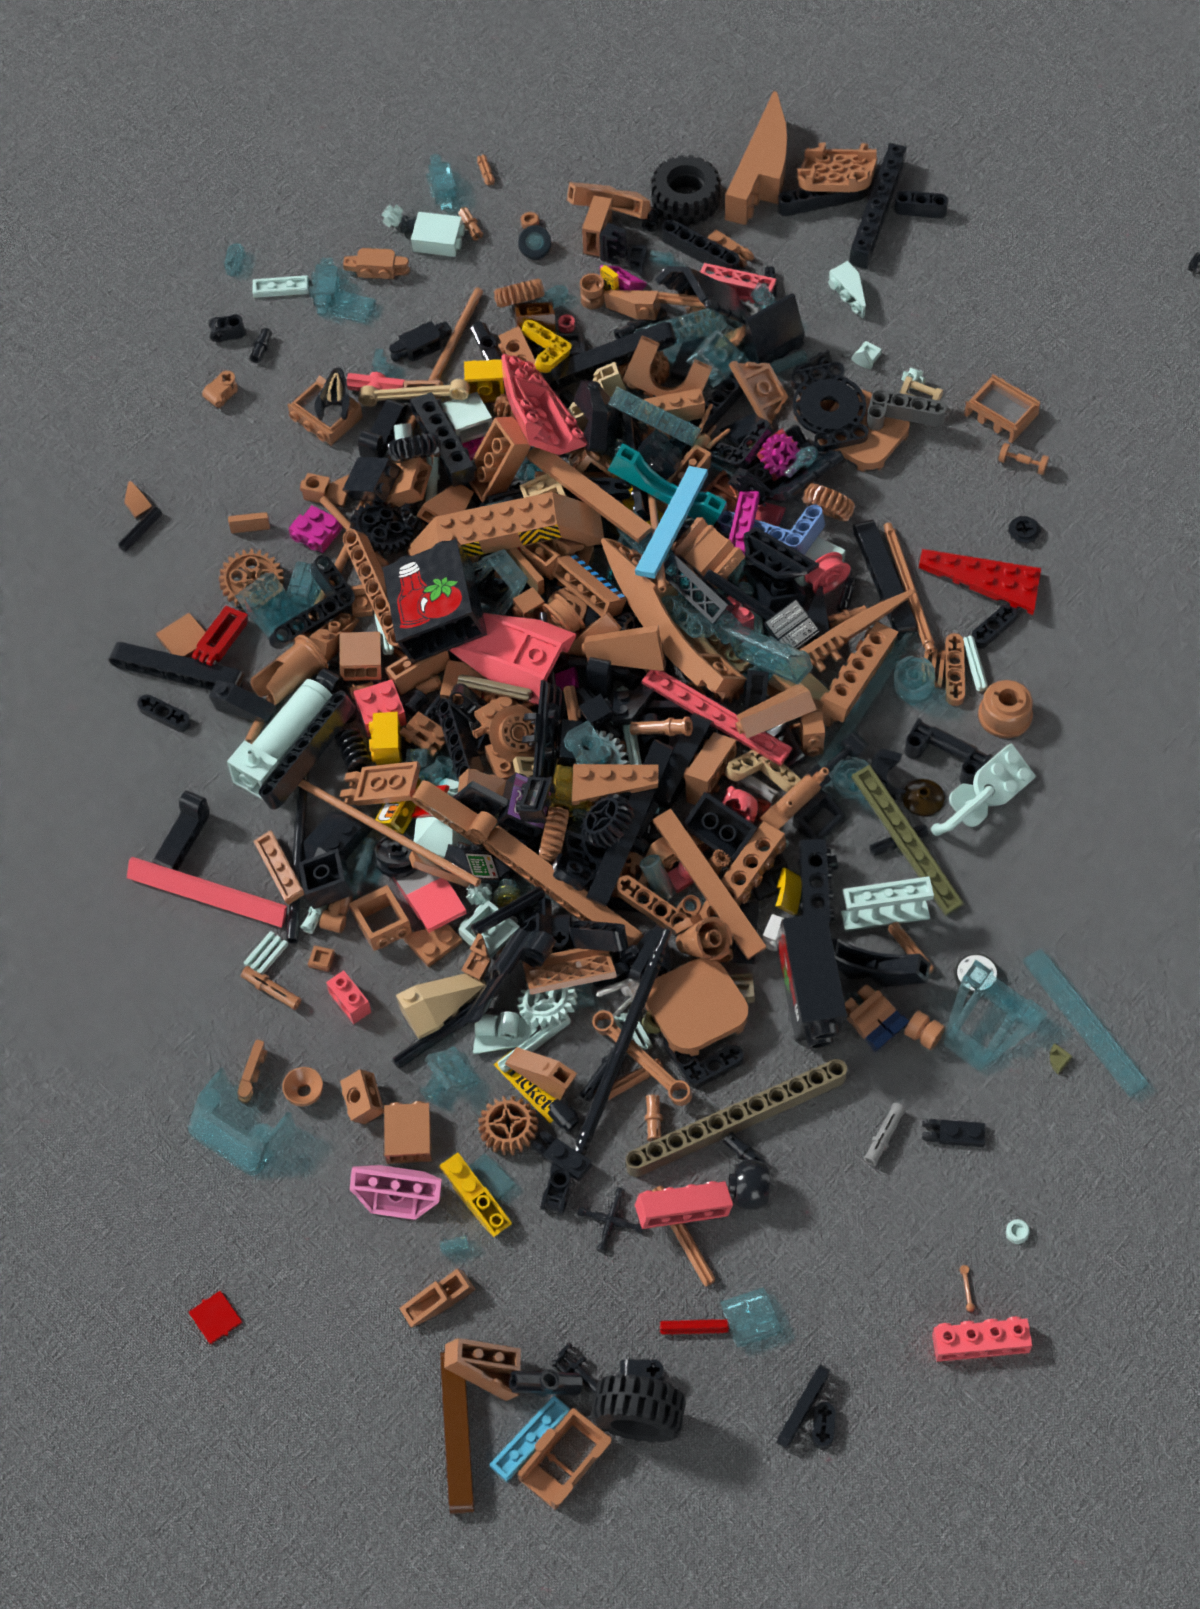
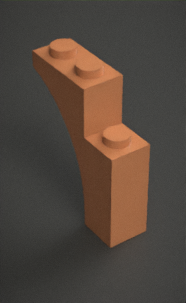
M569 182L567 201L573 205L590 206L593 196L612 199V210L641 219H647L648 213L651 210L650 200L638 192L616 190L607 185Z

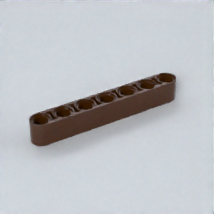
M440 1352L450 1514L474 1512L467 1383L466 1379L444 1368L445 1352Z

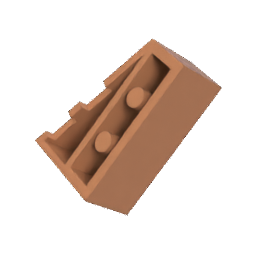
M461 1338L445 1344V1369L505 1401L520 1395V1393H512L509 1380L513 1371H520L521 1348Z

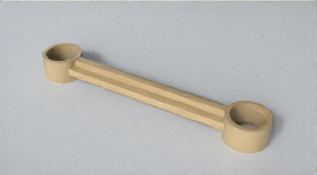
M455 379L450 385L378 390L373 386L366 385L360 388L358 401L364 406H374L377 404V401L411 399L430 392L433 393L434 397L451 396L455 400H465L468 397L470 385L462 379Z

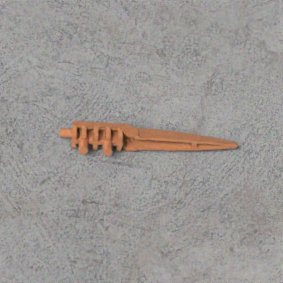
M913 589L891 597L837 625L798 650V658L792 661L794 667L798 668L803 664L809 670L812 666H815L820 673L823 672L826 666L822 661L828 655L835 662L840 661L842 656L838 650L845 643L885 617L916 591Z

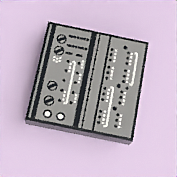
M797 599L763 623L787 656L821 632Z

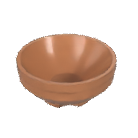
M299 1067L286 1075L283 1080L282 1090L284 1096L291 1104L300 1107L309 1106L320 1098L323 1091V1082L316 1070L309 1067ZM303 1086L311 1089L310 1094L305 1097L298 1094V1090Z

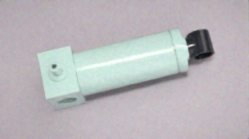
M324 668L319 672L315 681L311 679L305 680L252 744L244 740L228 759L227 764L233 783L262 799L258 793L260 787L330 697L340 691L344 682L343 677Z

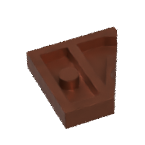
M723 470L703 492L722 496L727 504L726 511L735 513L739 493L728 484L730 480L727 477V472Z

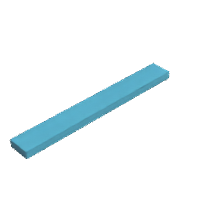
M688 467L635 569V575L655 579L708 476V469Z

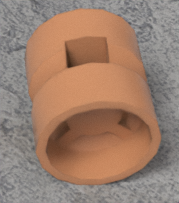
M587 274L580 280L581 303L587 309L600 308L605 302L603 294L604 280L598 274Z
M918 1010L909 1021L904 1034L914 1041L920 1039L921 1045L929 1050H933L941 1039L946 1027L936 1020L930 1021L928 1015Z

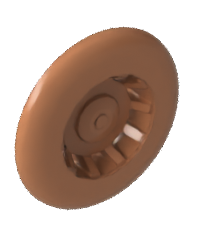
M513 705L501 709L493 717L489 728L492 747L499 756L510 762H513L515 757L535 756V749L529 747V743L528 745L527 743H522V736L534 735L535 726L531 724V721H524V714L533 712L522 706Z

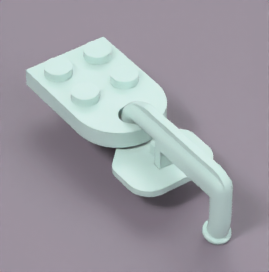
M1012 743L1008 744L977 771L973 785L961 784L951 792L949 802L956 813L945 823L934 824L931 828V832L934 835L939 836L949 832L962 821L969 827L979 825L988 815V806L1005 804L1036 777Z

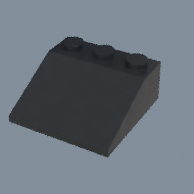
M793 293L746 318L745 357L750 362L771 364L804 345L805 332Z

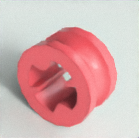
M571 315L559 317V331L564 334L573 332L575 329L574 317Z

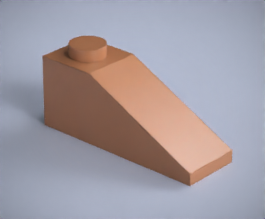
M604 290L603 292L606 308L637 320H656L661 307L658 291Z

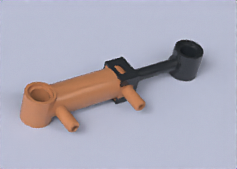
M855 730L851 732L839 744L843 748L841 752L823 768L817 764L763 814L760 819L779 830L832 780L828 775L847 756L855 759L868 744Z

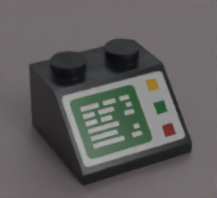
M458 842L457 845L448 844L444 859L478 877L483 884L500 883L492 854L484 850L483 845L475 843L469 845L463 842Z

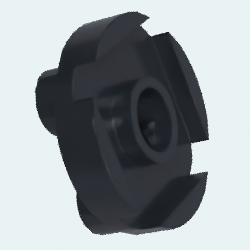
M560 853L553 863L554 878L564 881L578 891L588 887L595 877L594 869L591 871L589 868L590 863L579 855L568 853L567 856H562L563 853Z

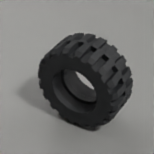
M680 155L675 159L672 157L668 159V162L664 161L660 164V167L654 171L651 179L652 206L659 209L660 217H663L664 220H674L684 226H689L691 223L693 225L699 224V221L704 222L709 219V216L711 217L720 205V175L714 166L712 167L710 162H705L703 158H694L693 155H688V157ZM680 187H693L699 191L691 194H680L673 190Z
M631 1374L608 1375L603 1377L596 1385L591 1418L597 1427L615 1436L618 1435L625 1439H634L635 1441L669 1442L680 1435L686 1399L680 1389L658 1379L654 1380L649 1377Z

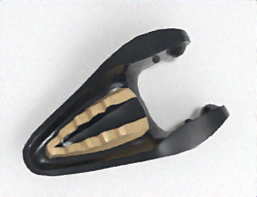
M339 367L334 368L330 372L315 400L314 407L318 420H323L325 408L331 405L342 406L340 413L342 420H346L348 417L350 406L345 374Z

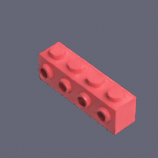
M711 1181L703 1185L690 1184L675 1189L669 1187L654 1192L648 1190L640 1193L635 1203L642 1229L728 1217L733 1206L725 1181Z
M1018 1316L1010 1317L1005 1321L987 1319L984 1323L964 1321L960 1325L952 1326L950 1323H942L934 1327L932 1333L936 1362L1030 1353L1032 1348L1028 1318L1021 1319Z

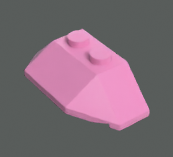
M382 1165L352 1167L350 1191L356 1195L370 1213L416 1220L440 1202L442 1179L424 1171Z

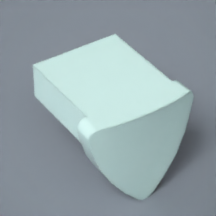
M865 341L851 359L856 364L866 369H871L874 362L881 355L882 349Z

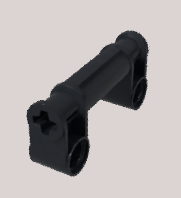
M920 718L917 719L908 734L904 753L908 758L917 759L923 754L927 746L932 744L963 760L964 763L962 764L959 776L961 784L973 785L977 771L993 758L992 754L987 755L977 750L978 747L936 726L932 727L922 722Z

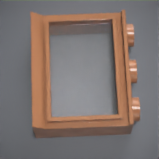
M992 374L991 378L972 399L966 401L964 415L968 417L973 410L978 413L977 420L980 424H983L987 419L994 422V432L1000 433L1003 428L1010 432L1009 442L1013 443L1039 414L1041 402L1022 392L1019 388L1005 382L1004 379Z
M319 375L312 386L291 404H288L289 416L294 422H299L308 432H313L322 442L333 445L363 418L361 404L349 396L350 406L346 420H342L340 416L342 406L331 405L325 408L323 420H318L314 404L317 395L326 382V379Z

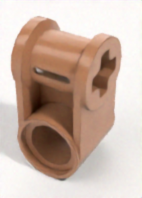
M231 371L221 372L217 378L204 388L202 397L215 407H222L238 391L234 373Z

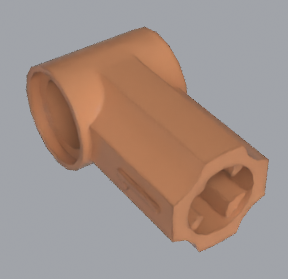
M353 896L330 903L328 909L324 910L321 915L320 928L341 934L345 928L346 914Z

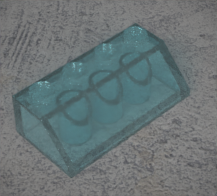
M747 627L727 628L725 630L736 657L797 685L813 668L807 652L799 651L787 643L783 644L774 637L765 636L758 630H752Z

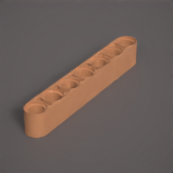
M349 529L343 535V543L388 643L401 649L395 638L381 565L368 537L359 531Z

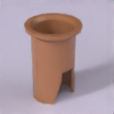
M298 635L295 637L294 645L251 678V686L259 697L272 694L274 705L276 706L298 689L305 680L312 678L317 673L319 674L324 668L328 669V664L316 644L306 636Z

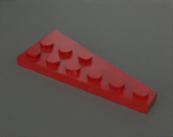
M922 549L919 562L920 569L939 577H949L953 579V583L958 585L960 583L966 584L970 590L997 601L1005 600L1010 603V606L1016 609L1018 606L1027 610V613L1034 615L1041 568Z

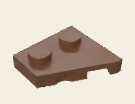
M449 924L428 933L427 929L415 931L403 938L428 968L462 943V939Z

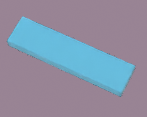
M554 1395L489 1464L490 1468L508 1482L537 1451L535 1444L548 1429L554 1430L571 1409Z

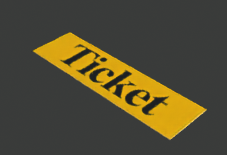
M497 1061L494 1066L549 1123L554 1121L547 1113L550 1110L548 1106L556 1098L513 1069L503 1072L499 1068Z

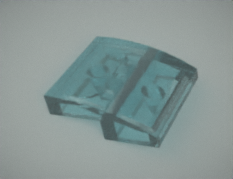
M764 1287L720 1302L737 1348L781 1333Z

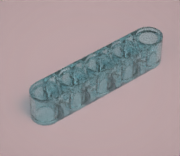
M708 308L663 321L672 324L677 338L676 344L720 332L727 326L724 315ZM659 323L639 328L635 332L641 331L643 329L649 328Z
M616 387L608 403L692 447L701 431V428L619 387Z

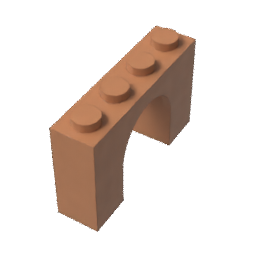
M643 335L641 336L622 380L626 382V386L632 389H636V387L642 389L643 393L650 397L699 388L701 392L703 391L712 371V366L694 359L686 379L680 385L668 388L656 383L651 375L650 365L659 347V343Z

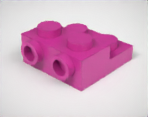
M311 505L303 516L299 514L291 524L289 533L295 542H301L313 551L317 550L324 553L343 529V526L333 515Z

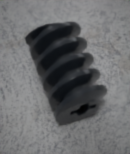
M344 729L338 732L335 740L348 768V772H361L362 767H367L372 759L368 756L369 752L365 749L366 745L363 743L359 729Z

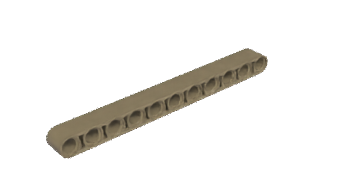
M840 1059L831 1060L630 1151L626 1156L627 1172L633 1177L647 1174L722 1140L727 1135L730 1136V1132L735 1134L841 1086L846 1081L847 1065ZM838 1070L842 1074L835 1075L832 1073V1071ZM819 1079L822 1081V1083L815 1084L812 1082V1080ZM799 1088L802 1090V1092L795 1093L792 1091V1089ZM774 1097H780L782 1101L775 1102L772 1099ZM754 1106H760L762 1110L754 1111L752 1108ZM734 1115H740L742 1119L734 1120L732 1117ZM720 1124L722 1128L717 1130L712 1128V1126ZM695 1133H699L702 1135V1137L696 1139L693 1138L692 1135ZM675 1142H679L682 1144V1146L679 1148L672 1147V1144ZM658 1151L662 1153V1155L659 1157H654L651 1155V1153ZM640 1161L641 1165L633 1166L631 1162Z

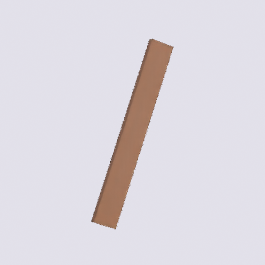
M534 447L527 453L526 458L636 542L639 543L652 531L651 525L556 454Z
M669 809L654 818L653 823L719 919L728 924L733 939L746 958L749 960L765 950L767 946L674 812Z

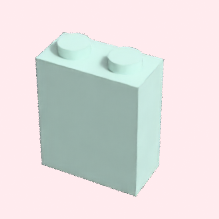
M418 212L411 237L412 252L456 257L457 250L461 249L462 240L460 238L465 234V225L462 224V217Z
M478 392L469 394L465 400L453 399L441 403L442 411H446L449 423H453L456 436L459 435L461 437L462 443L486 435L492 424V417Z

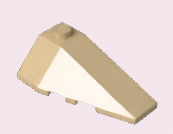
M461 974L415 985L397 994L396 998L402 1014L417 1038L421 1039L444 1026L443 1022L450 1016L454 1017L463 1004L470 1003L479 995L486 982L484 979L481 982L467 974Z

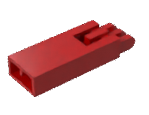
M225 606L196 644L197 648L192 654V659L197 660L199 658L200 662L204 663L206 661V664L210 666L214 661L220 662L248 624V614Z

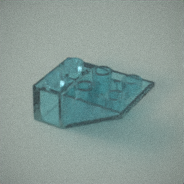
M265 573L235 595L245 612L268 638L278 626L300 614V611L274 573ZM293 625V628L295 630L299 628L298 626ZM277 634V638L282 641L284 638Z

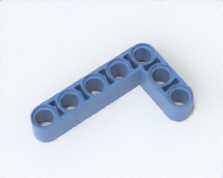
M811 505L805 509L791 531L756 519L754 527L763 530L805 555L825 527V519L822 508L819 505ZM724 511L717 519L719 529L722 532H731L734 512Z

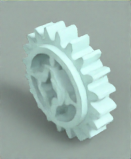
M574 986L530 995L528 988V990H521L523 997L518 998L520 1004L517 1007L522 1019H525L528 1025L532 1023L533 1027L536 1028L540 1024L541 1028L544 1029L546 1024H549L553 1028L555 1022L562 1024V1018H569L567 1012H574L572 1006L577 1005L575 998L578 995Z

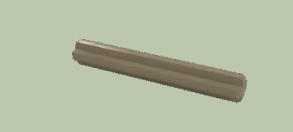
M464 674L458 676L457 684H465L471 689L529 701L532 698V690Z

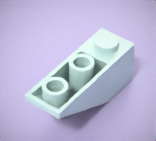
M846 261L829 271L828 283L831 289L835 290L841 299L851 306L853 312L863 319L865 318L866 304L859 272Z

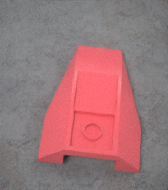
M503 354L502 372L507 398L529 445L556 455H562L585 447L588 443L584 438V433L577 425V420L570 414L536 369V366L532 362H525L514 355Z
M483 613L487 635L452 648L449 651L488 680L531 689L532 698L528 702L539 706L541 680H547L561 651L568 653L577 635L541 620Z

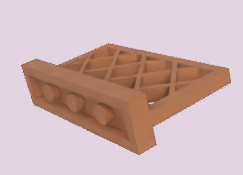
M577 948L549 954L541 967L535 968L522 961L530 995L617 977L609 951Z

